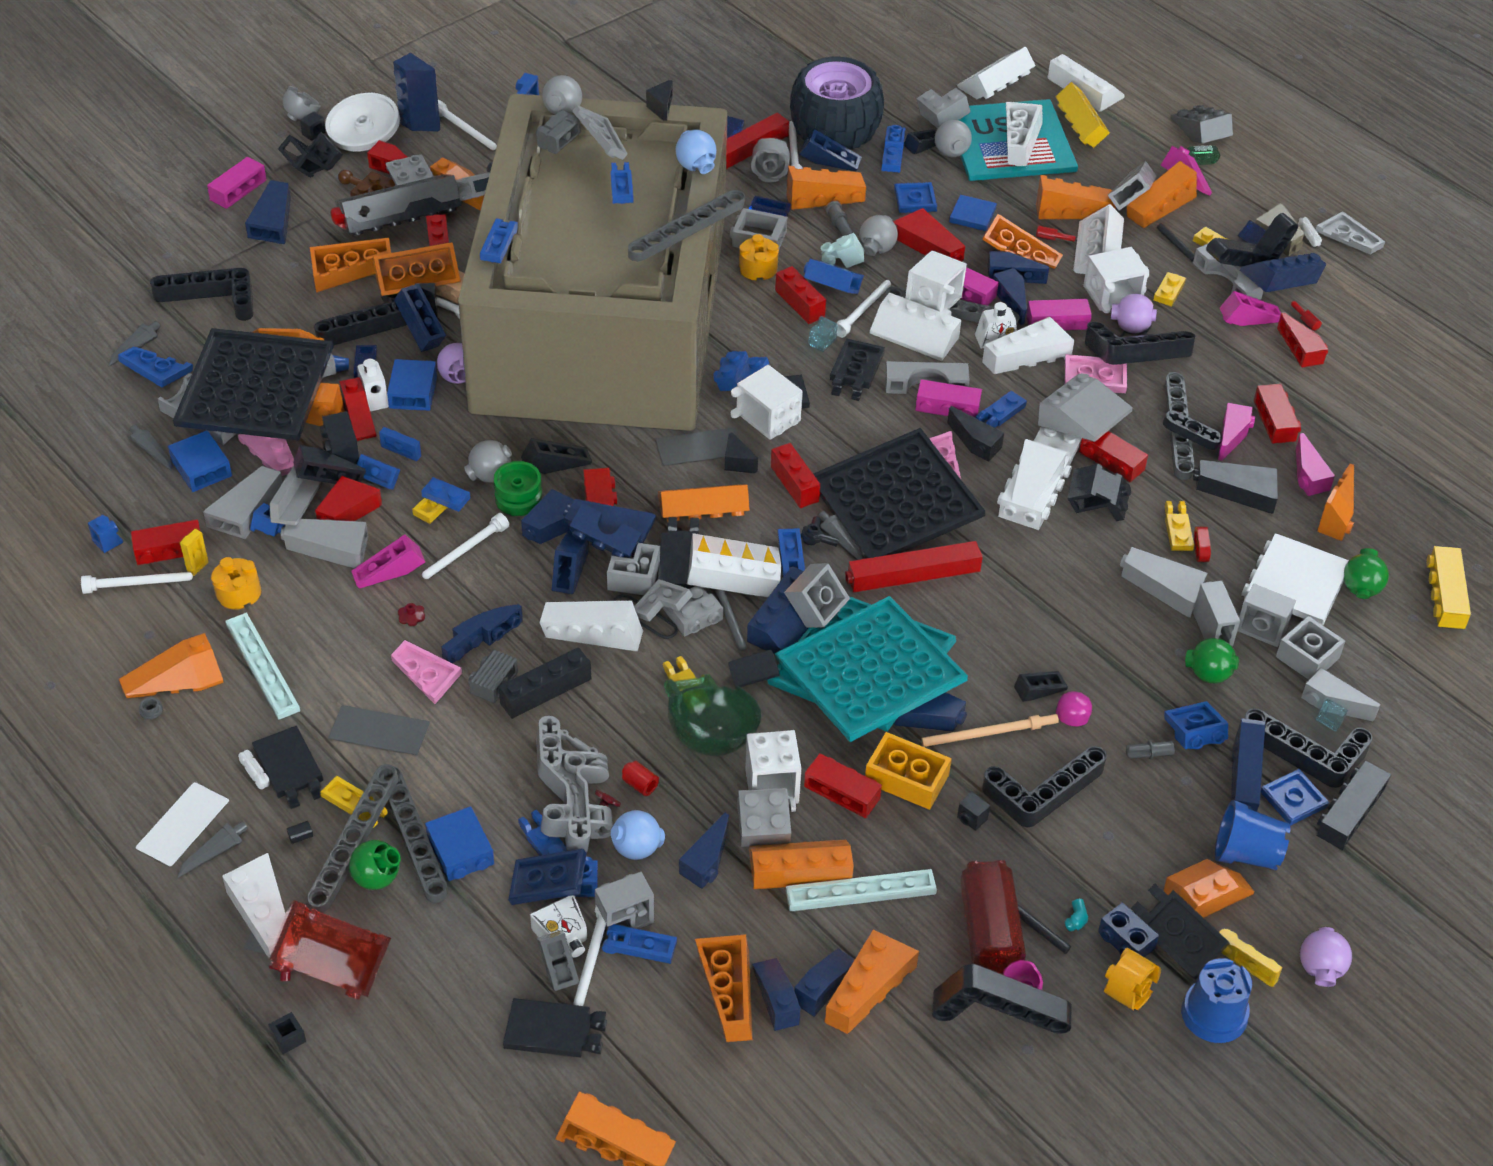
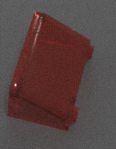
M294 900L290 902L269 960L273 962V968L287 972L288 968L345 989L346 996L360 1000L361 996L368 997L391 938L380 933H370V930L359 928L318 912L316 909H309L305 904Z

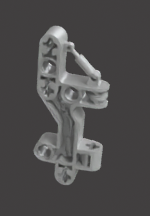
M544 716L539 720L536 738L538 776L563 801V804H549L544 808L541 831L546 836L565 837L567 851L584 849L587 853L589 840L611 836V829L613 827L612 810L607 806L589 804L588 784L602 783L608 779V758L606 755L598 753L596 748L589 747L578 738L569 736L567 730H560V722L557 718ZM567 739L571 742L570 745L578 751L563 750L561 740Z

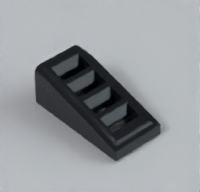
M931 129L908 133L904 146L913 154H918L935 147L936 130Z
M1059 671L1019 674L1014 688L1021 700L1026 702L1066 691L1068 686Z

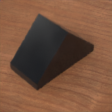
M668 80L646 90V107L663 121L668 120L673 98V80Z
M731 432L728 435L725 452V470L744 473L758 472V457Z

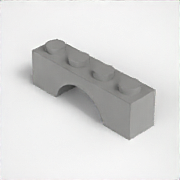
M1208 244L1196 248L1193 264L1204 274L1224 276L1233 283L1232 292L1236 291L1261 300L1263 290L1240 271V266L1219 263L1206 251Z
M886 361V393L906 394L912 386L920 384L921 379L969 387L968 363Z

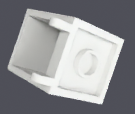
M1132 247L1090 255L1088 257L1083 286L1098 309L1104 313H1110L1112 305L1119 304L1123 297L1129 294L1144 295L1147 278L1149 277V269L1143 264L1140 256L1136 254Z
M931 251L909 271L905 299L951 316L949 309L962 297L967 264Z
M770 365L737 383V387L731 390V395L737 397V407L731 411V417H742L769 440L777 435H781L785 430L797 425L801 421L802 390Z
M795 730L747 734L745 770L748 790L787 788L790 811L796 812V804L799 803L801 764Z

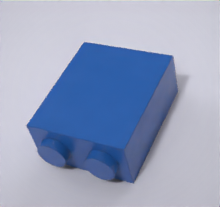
M810 259L804 267V278L844 292L859 293L864 277L862 274L815 259Z
M394 360L387 392L389 409L431 410L437 381L436 361Z
M208 430L168 446L172 463L192 492L232 476L229 460Z
M471 806L425 823L427 837L448 882L463 878L467 874L478 870H485L489 866L494 865L493 849Z

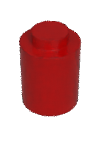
M638 761L629 762L622 769V780L645 797L649 796L658 786L659 777Z

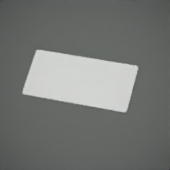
M194 782L139 842L136 849L168 866H172L229 802V799Z

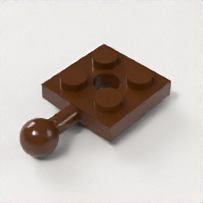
M347 169L341 170L338 174L340 183L344 185L351 183L356 186L350 191L351 197L395 186L392 179L374 171H371L363 180L354 177L352 172Z

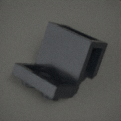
M320 132L310 146L289 134L278 148L296 170L310 178L314 176V173L321 170H331L343 156L340 150L322 132ZM290 141L302 155L296 156L285 149Z
M1094 464L1074 469L1067 499L1076 513L1108 507L1117 522L1125 518L1126 511L1128 510V499L1131 495V487L1129 483H1126L1122 475L1118 473L1111 474L1103 470L1101 465Z

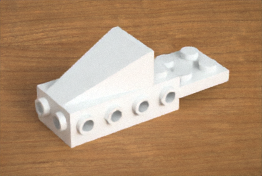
M1041 427L1034 441L1026 439L1019 459L1020 464L1014 466L1012 479L1008 478L1005 492H1001L997 501V504L1000 505L998 517L1039 530L1043 521L1049 517L1050 507L1056 503L1057 493L1063 489L1064 479L1070 475L1072 469L1070 464L1081 444L1082 438Z

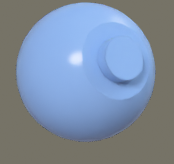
M701 130L683 132L675 149L679 163L690 171H696V168H698L701 174L710 172L715 166L713 161L717 152L713 138Z
M633 810L622 814L616 820L611 829V838L615 849L622 856L628 859L639 860L650 856L657 848L663 845L665 833L653 816L644 811Z

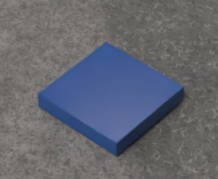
M932 182L894 184L899 213H913L922 208L927 212H937Z
M960 195L949 222L986 231L996 210L997 203Z
M1300 769L1262 786L1260 791L1290 826L1327 808L1329 805V801Z

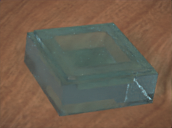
M1327 699L1315 720L1336 732L1341 726L1348 710Z

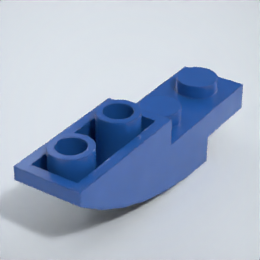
M899 125L887 126L881 171L898 173L901 171L905 128Z

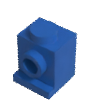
M263 503L253 512L250 531L254 532L257 529L264 534L275 537L278 533L281 534V528L285 527L286 524L272 523L270 505Z
M101 515L88 522L92 541L104 553L123 543L122 538L117 534L118 528L112 520L109 521L107 516Z
M586 856L582 885L587 886H581L580 894L574 895L575 897H595V889L598 888L597 860H592V858Z

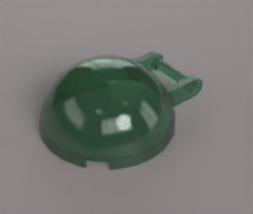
M703 674L700 678L680 681L669 679L664 682V689L669 697L668 719L671 728L682 744L690 750L706 756H724L744 747L747 741V734L756 733L761 722V709L752 695L737 686L736 690L726 686L718 687L710 674Z

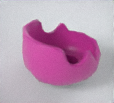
M1070 691L1060 697L1056 714L1061 722L1068 726L1078 727L1088 722L1093 705L1089 697L1083 693Z
M1018 960L1010 963L1004 969V976L1042 990V976L1034 963Z

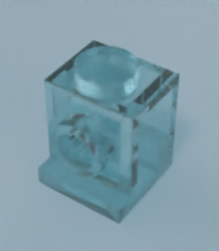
M820 316L818 324L814 325L810 330V338L808 339L810 346L824 352L837 339L838 324Z

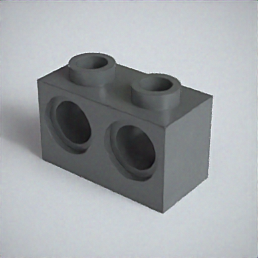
M560 930L538 937L537 942L551 988L557 991L580 983L565 933Z

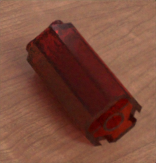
M1004 860L991 862L971 861L967 864V869L962 871L960 884L972 964L1003 975L1004 969L1010 963L1025 960L1026 957L1012 869L1007 867Z

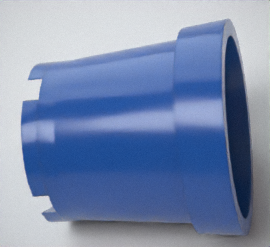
M1231 800L1219 827L1215 845V860L1229 864L1235 861L1277 870L1276 865L1281 866L1288 848L1289 840L1285 839V832L1290 833V824L1248 809V806L1244 803Z
M1218 958L1209 961L1201 970L1196 983L1189 988L1181 1005L1182 1018L1188 1029L1199 1038L1209 1042L1226 1043L1233 1041L1243 1034L1248 1024L1250 1012L1248 1000L1252 988V979L1242 965L1240 968L1233 964L1234 961L1230 959Z

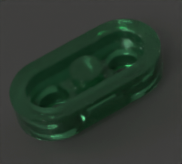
M1214 145L1191 146L1187 148L1190 151L1189 155L1195 158L1198 165L1214 164L1220 159V152Z

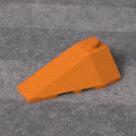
M443 157L430 166L433 176L451 174L455 176V180L474 176L471 170ZM484 195L463 200V202L481 211Z
M997 214L982 238L983 241L997 250L1017 254L1053 269L1057 267L1063 256L999 214Z
M1349 464L1342 478L1339 479L1337 486L1333 488L1326 502L1317 530L1319 533L1340 541L1343 540L1346 533H1351L1354 522L1351 521L1354 513L1353 464Z
M205 633L179 642L119 679L126 698L154 696L158 692L171 691V694L179 693V690L183 689L202 691L224 683Z

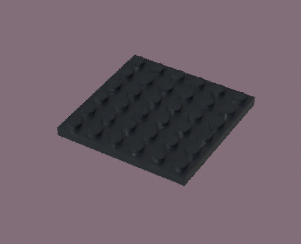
M211 328L174 416V426L299 441L333 351V341Z
M921 428L813 473L820 483V497L833 515H837L865 559L903 553L985 517L984 508Z

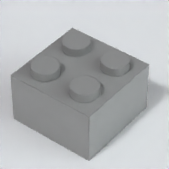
M828 563L810 564L784 592L806 628L825 627L850 599Z
M1253 583L1243 602L1239 616L1238 632L1278 647L1288 629L1296 600Z
M1307 616L1281 639L1276 657L1310 680L1320 668L1327 670L1340 659L1345 640L1310 616Z
M787 788L739 790L737 804L741 847L790 843L791 824Z

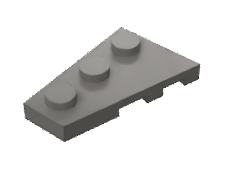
M576 105L572 112L601 145L605 153L612 158L617 157L623 160L628 153L609 119Z
M1343 211L1316 225L1315 229L1322 235L1368 254L1378 251L1385 244L1384 240Z

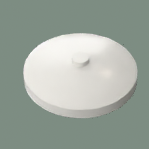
M361 93L350 96L335 105L327 116L325 127L329 139L335 146L347 151L370 150L379 140L386 142L395 134L399 127L400 115L396 104L387 96L378 93Z

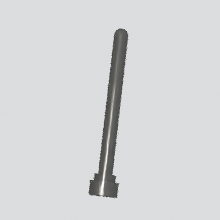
M714 589L723 607L724 615L737 647L743 651L747 645L724 590Z

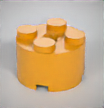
M755 234L752 238L745 240L739 249L741 274L751 280H757V278L767 280L772 278L777 273L778 244L764 238L760 234Z
M225 557L221 559L220 564L212 572L211 580L214 591L222 606L229 609H242L244 605L250 602L252 605L259 599L261 585L253 561Z
M1126 948L1122 952L1117 965L1112 964L1105 974V978L1109 980L1105 986L1104 993L1132 1010H1139L1153 993L1150 987L1152 982L1158 983L1161 968L1135 951Z

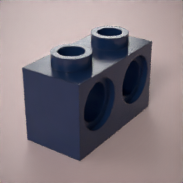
M1123 902L1101 918L1098 930L1102 939L1113 945L1120 955L1126 948H1129L1146 957L1155 950L1159 935Z

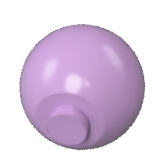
M1129 294L1123 297L1119 304L1112 305L1111 319L1117 320L1119 327L1124 331L1136 334L1146 331L1151 326V322L1156 321L1157 310L1153 309V303L1146 296Z
M451 343L445 346L437 358V368L440 375L446 381L454 384L465 383L462 343Z
M1322 927L1319 928V931L1311 933L1304 940L1300 949V960L1306 972L1311 976H1315L1316 985L1330 987L1335 986L1336 979L1342 977L1350 968L1352 951L1349 943L1341 934L1334 932L1333 928Z

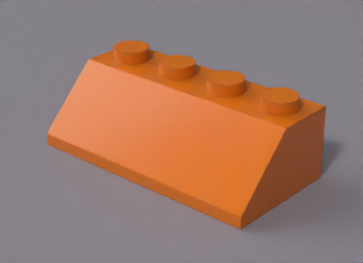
M453 242L373 256L372 258L381 296L397 294L402 288L415 285V283H435L436 287L461 282Z
M745 484L658 491L661 517L667 518V522L669 517H677V521H680V516H688L689 520L690 518L701 519V515L710 514V518L723 517V513L731 512V516H743L744 511H750L748 485Z
M847 840L749 846L754 889L783 888L790 885L850 879L853 877L852 852Z

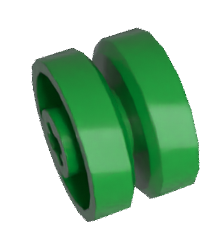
M513 461L497 469L494 474L495 503L498 509L512 516H524L542 500L541 474L538 468L524 461Z

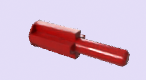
M1038 226L1036 231V237L1054 241L1058 238L1073 242L1076 239L1073 235L1058 233V229Z
M1296 301L1291 302V306L1302 315L1300 319L1313 331L1321 327L1322 322L1310 310L1307 309L1305 311Z

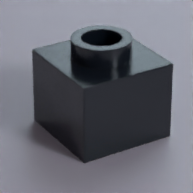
M312 112L300 119L302 135L313 141L316 139L320 132L326 133L324 118L319 114Z
M971 792L959 803L957 818L964 825L970 826L976 831L988 820L990 805Z
M292 1012L268 1024L270 1035L282 1054L306 1042L304 1030Z

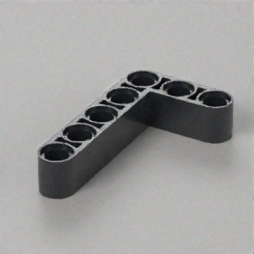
M1280 213L1274 218L1258 244L1214 238L1208 243L1206 251L1221 264L1240 267L1279 259L1297 232L1298 224L1285 213Z
M246 268L159 275L150 280L153 298L156 302L232 296L235 316L238 320L246 321L254 315L250 273Z
M398 293L381 296L383 304L318 321L314 325L315 336L317 338L321 337L325 341H333L334 346L406 326L407 324L394 301Z
M1089 322L1087 324L1085 345L1104 362L1118 365L1190 357L1193 353L1196 335L1188 331L1119 338L1104 324Z
M1249 709L1244 719L1265 721V749L1332 788L1341 787L1355 767L1365 758L1372 741V735L1368 730L1356 728L1349 734L1336 752L1333 753L1262 710Z
M1092 746L1030 792L1002 768L991 766L985 770L982 791L1019 825L1026 828L1033 827L1101 776L1107 754L1104 749Z
M968 964L961 967L933 991L932 1016L939 1021L953 1020L976 1002L1054 1033L1063 1034L1071 1030L1072 1004L1069 1001L979 965Z

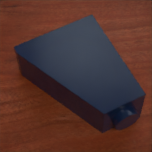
M551 489L521 520L522 536L542 544L567 533L570 530V526L565 524L563 513L568 504L572 505L574 499Z
M570 530L555 549L552 591L574 594L588 556L589 541L586 539L584 541L576 539L572 536Z
M945 692L899 716L893 724L953 732L957 725H962L966 719V701Z

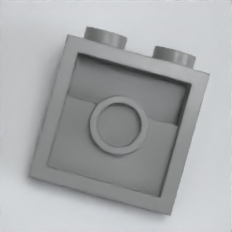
M695 586L689 589L693 596L679 611L665 606L662 607L684 637L723 620V607L712 593L707 594L703 587Z

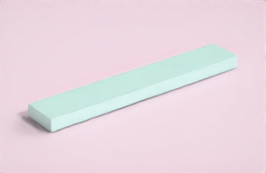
M244 613L226 620L229 632L278 720L300 712L296 699L248 614Z
M932 869L786 886L789 911L935 895L937 892Z

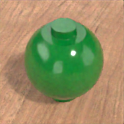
M1361 549L1360 554L1352 557L1344 567V583L1348 590L1360 599H1369L1379 594L1388 583L1389 571L1387 565L1378 557V551L1374 549Z
M1208 638L1199 642L1195 650H1187L1185 664L1186 667L1193 669L1194 674L1199 679L1215 684L1224 682L1232 676L1234 670L1238 669L1239 656H1236L1233 647L1228 642L1219 638Z
M369 840L363 842L351 854L349 860L351 877L359 886L365 889H383L390 885L398 874L401 860L400 853L396 848L384 841Z

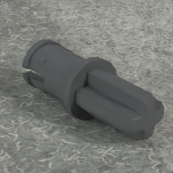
M1148 741L1144 744L1126 746V755L1130 759L1149 757L1151 760L1154 757L1173 756L1174 744L1172 741L1155 743Z

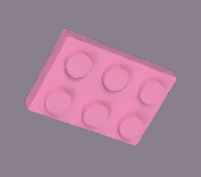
M1066 354L1064 384L1077 374L1083 373L1098 379L1114 393L1126 394L1127 364L1112 365L1104 362L1100 357Z

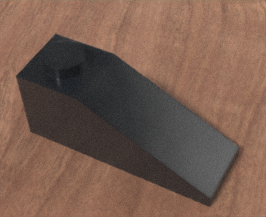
M953 406L949 408L948 425L971 453L989 462L1002 448L1004 432Z
M531 438L521 455L522 461L531 463L542 474L586 466L592 463L586 447Z
M301 445L293 461L297 478L336 484L342 476L362 482L366 473L365 468L327 451Z

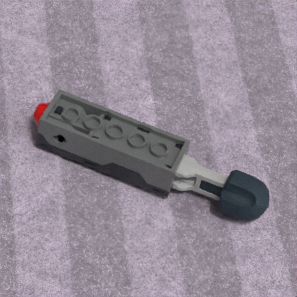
M493 162L488 164L486 167L487 173L458 180H455L454 175L442 174L335 200L336 207L330 211L332 221L335 225L341 227L344 232L356 236L363 234L366 229L376 231L383 229L382 225L397 226L401 224L402 220L412 222L420 220L419 216L422 215L433 216L439 215V211H445L446 213L456 211V207L462 206L461 201L485 195Z

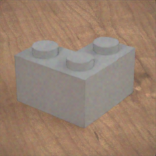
M957 88L949 91L942 97L930 89L916 98L921 115L936 128L948 120H959L970 113L967 96Z
M638 543L634 559L611 556L607 570V590L645 595L656 581L660 563V546Z
M642 871L636 874H629L623 879L612 883H605L595 889V903L607 927L624 920L628 927L635 929L654 923V894Z

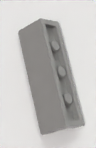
M293 466L270 502L271 522L297 525L320 488L321 482L297 478L295 467Z

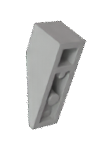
M1322 668L1306 683L1301 697L1320 710L1368 721L1375 720L1381 705Z

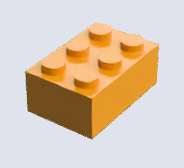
M886 732L866 765L865 776L881 784V790L930 810L949 777L952 758Z

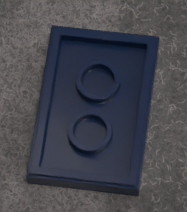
M584 849L517 859L515 861L508 901L511 905L579 895L587 853Z

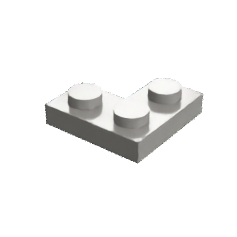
M658 579L634 608L638 618L650 622L663 606L679 611L693 595L687 588Z

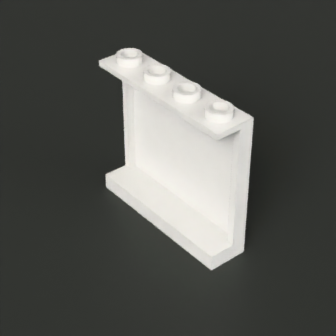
M1275 533L1272 541L1268 540L1263 550L1265 555L1261 554L1256 564L1258 569L1252 570L1249 578L1251 583L1245 584L1242 596L1246 598L1253 583L1296 600L1292 612L1293 615L1303 619L1310 616L1321 625H1324L1344 582V567L1349 560Z

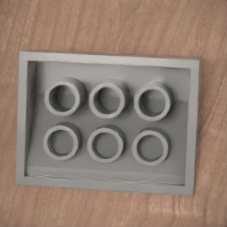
M1082 373L1077 374L1040 402L1038 426L1096 441L1130 414L1133 407L1098 379Z

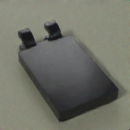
M846 338L830 373V380L833 381L832 385H834L831 395L840 396L842 386L845 385L852 387L851 399L859 401L863 388L869 389L883 358L885 347Z
M669 517L668 533H661L660 580L687 589L695 587L694 585H688L687 581L692 533L699 534V518H690V531H677V517Z
M297 725L252 742L253 749L266 775L269 777L277 798L285 796L291 809L300 806L297 791L308 787L314 800L321 798V785L319 782L323 781V776Z
M1154 883L1148 891L1159 903L1150 912L1138 901L1131 909L1159 935L1157 944L1190 976L1196 979L1209 961L1216 959L1230 942L1174 890L1167 895Z
M513 998L503 1040V1048L579 1058L582 1056V1051L601 1054L602 1034H589L590 1028L598 1031L606 1030V1012L595 1011L590 1014V1007Z

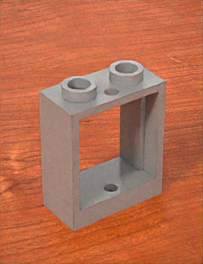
M743 208L741 214L736 216L735 227H731L730 230L732 247L740 248V245L745 240L758 234L743 231L744 226L747 225L773 231L771 236L760 235L777 243L780 249L787 233L788 217Z

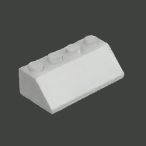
M1024 47L1002 57L960 82L957 86L976 99L981 97L987 99L995 94V90L998 92L1006 88V83L1010 85L1019 80V75L1023 77L1029 74V69L1033 68L1035 64L1027 48Z
M1063 54L1050 61L1048 79L1063 89L1070 82H1073L1083 91L1093 108L1099 112L1122 100L1125 96L1107 81Z
M1111 204L1079 221L1073 270L1075 273L1086 274L1088 257L1090 255L1121 249L1124 218Z
M889 293L879 306L870 329V334L942 361L959 339L961 320Z

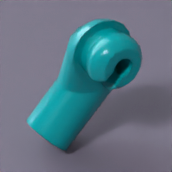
M1075 899L1071 903L1074 913L1071 915V918L1065 920V926L1068 931L1079 930L1088 922V914L1083 899Z

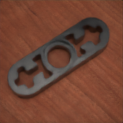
M1170 410L1163 419L1165 428L1207 449H1217L1222 441V435L1218 431L1180 412ZM1188 428H1192L1196 430V432H1192Z

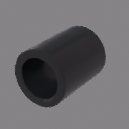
M308 820L286 828L291 844L313 837Z

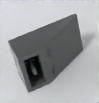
M1196 105L1191 110L1181 109L1177 111L1178 113L1171 115L1173 121L1194 142L1206 143L1233 135L1232 113L1224 112L1223 109L1214 110V107L1205 108L1204 105Z

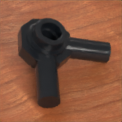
M813 517L811 524L803 527L801 538L805 544L813 546L816 543L822 542L837 547L839 539L823 534L820 530V517Z

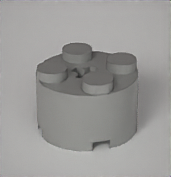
M775 138L760 139L755 145L751 169L760 180L776 182L787 174L790 152L786 142Z

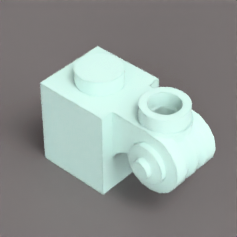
M854 233L842 236L832 244L826 242L821 246L823 262L834 265L836 258H840L846 268L864 262V248Z

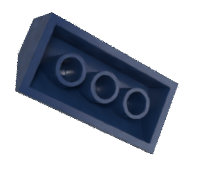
M409 53L393 62L400 123L411 131H440L435 68L414 54Z
M1310 253L1243 266L1240 268V271L1263 291L1272 292L1316 284L1326 263L1321 260L1319 255Z
M792 566L750 620L747 626L748 643L766 651L772 650L775 655V653L797 643L808 630L784 593L803 573L802 570Z

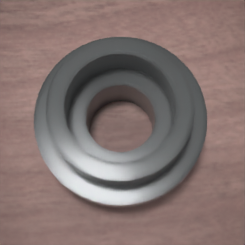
M155 697L143 699L139 706V714L144 719H155L163 712L162 703Z

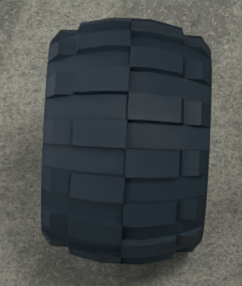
M841 56L825 57L808 63L798 73L790 95L791 118L797 134L801 135L805 141L815 129L849 150L869 142L876 129L879 128L884 110L882 84H880V79L876 76V72L861 61Z

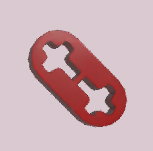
M1196 526L1194 529V547L1197 562L1210 561L1211 546L1208 527Z

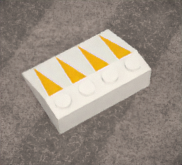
M692 533L688 585L769 597L780 583L781 561L778 547Z

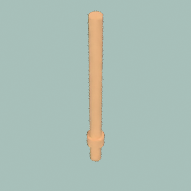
M1057 714L1042 717L1034 715L1029 716L1025 720L921 738V743L923 747L1028 728L1036 730L1041 729L1045 725L1056 724L1059 722Z

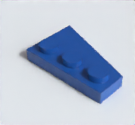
M132 347L118 355L120 363L162 388L193 371V364L186 362L183 365L177 363L174 358L168 357L163 359L157 357V354L137 347Z

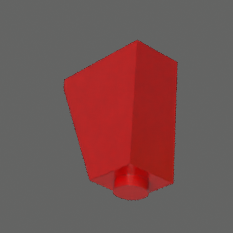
M342 476L315 510L317 520L356 521L382 505L380 489Z

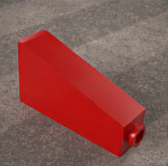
M922 208L893 221L898 231L897 241L925 256L931 251H935L958 261H964L965 245L925 209Z

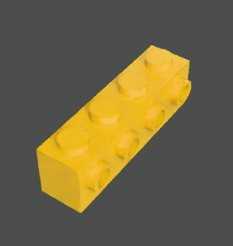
M1070 82L1055 96L1059 102L1058 107L1064 113L1066 112L1064 116L1070 123H1073L1071 127L1077 134H1080L1079 139L1083 144H1089L1094 148L1110 134L1083 91L1073 82Z
M1434 546L1431 555L1427 556L1426 562L1427 568H1430L1429 584H1432L1433 587L1431 600L1435 602L1433 615L1437 617L1438 627L1465 629L1471 612L1461 548Z

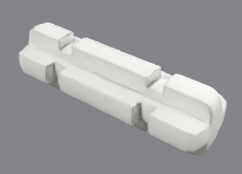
M1307 217L1300 218L1298 225L1313 247L1320 246L1322 239Z
M249 750L240 752L238 755L239 761L245 766L252 780L256 781L257 787L259 789L268 787L270 785L269 777L266 773H263L264 770L257 760L253 758L252 753Z

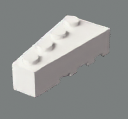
M1006 102L1008 165L1027 166L1042 126V105Z
M1048 317L985 344L982 362L993 374L1017 370L1022 365L1036 366V363L1041 361L1050 363L1055 362L1056 358L1061 357L1065 360L1066 354L1072 355L1074 339L1051 317Z
M632 601L546 602L540 620V625L546 638L638 651L643 633Z
M268 853L223 875L228 896L271 963L274 964L294 953L295 948Z

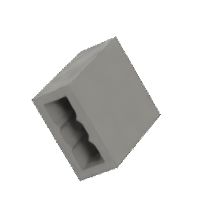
M1223 581L1201 583L1193 614L1204 640L1219 638L1228 642L1233 647L1240 619Z

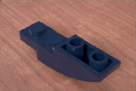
M517 604L495 608L462 622L452 629L453 638L441 646L442 658L453 664L470 650L478 647L481 642L484 641L490 646L495 641L502 639L506 633L513 628H517L523 622L522 606Z

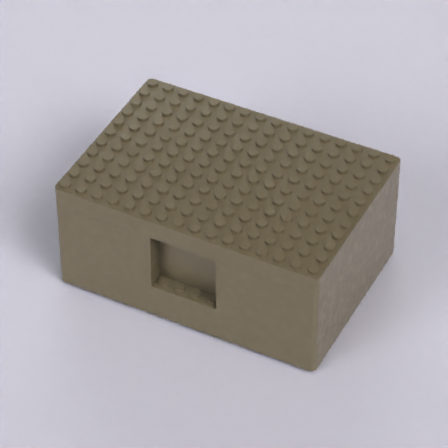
M511 94L458 298L469 413L687 431L694 430L697 422L725 218L643 261L636 262L629 259L628 245L725 194L727 110L722 108L671 105L668 120L663 121L646 107V103L582 98L581 107L609 119L628 153L622 160L617 157L612 158L608 156L581 121V133L557 154L549 152L548 149L544 150L538 147L536 130L539 126L547 123L554 114L545 107L542 95ZM701 130L713 138L717 152L713 161L715 166L710 172L701 174L698 168H696V171H690L679 163L675 149L683 132ZM624 162H629V169L632 174L634 203L613 204L610 176L611 163H616L617 170H623ZM716 207L715 209L720 210V209H724V208H722V207ZM496 218L503 219L504 222H518L517 233L514 234L501 263L480 260L481 249ZM684 224V225H682V226L688 227V226H692V225H690V224ZM666 233L667 235H675V233ZM651 241V242H649V243H651V244H657V243H659V242H657V241ZM634 250L633 252L640 253L642 251Z

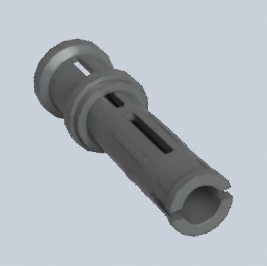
M832 201L828 203L825 207V212L831 217V223L838 228L842 236L852 234L853 231L847 222V214L842 211L840 202Z

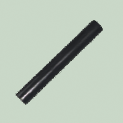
M1160 223L1157 229L1193 262L1195 253L1163 223Z
M1012 900L1008 904L1007 909L1064 954L1070 950L1071 946L1015 901Z

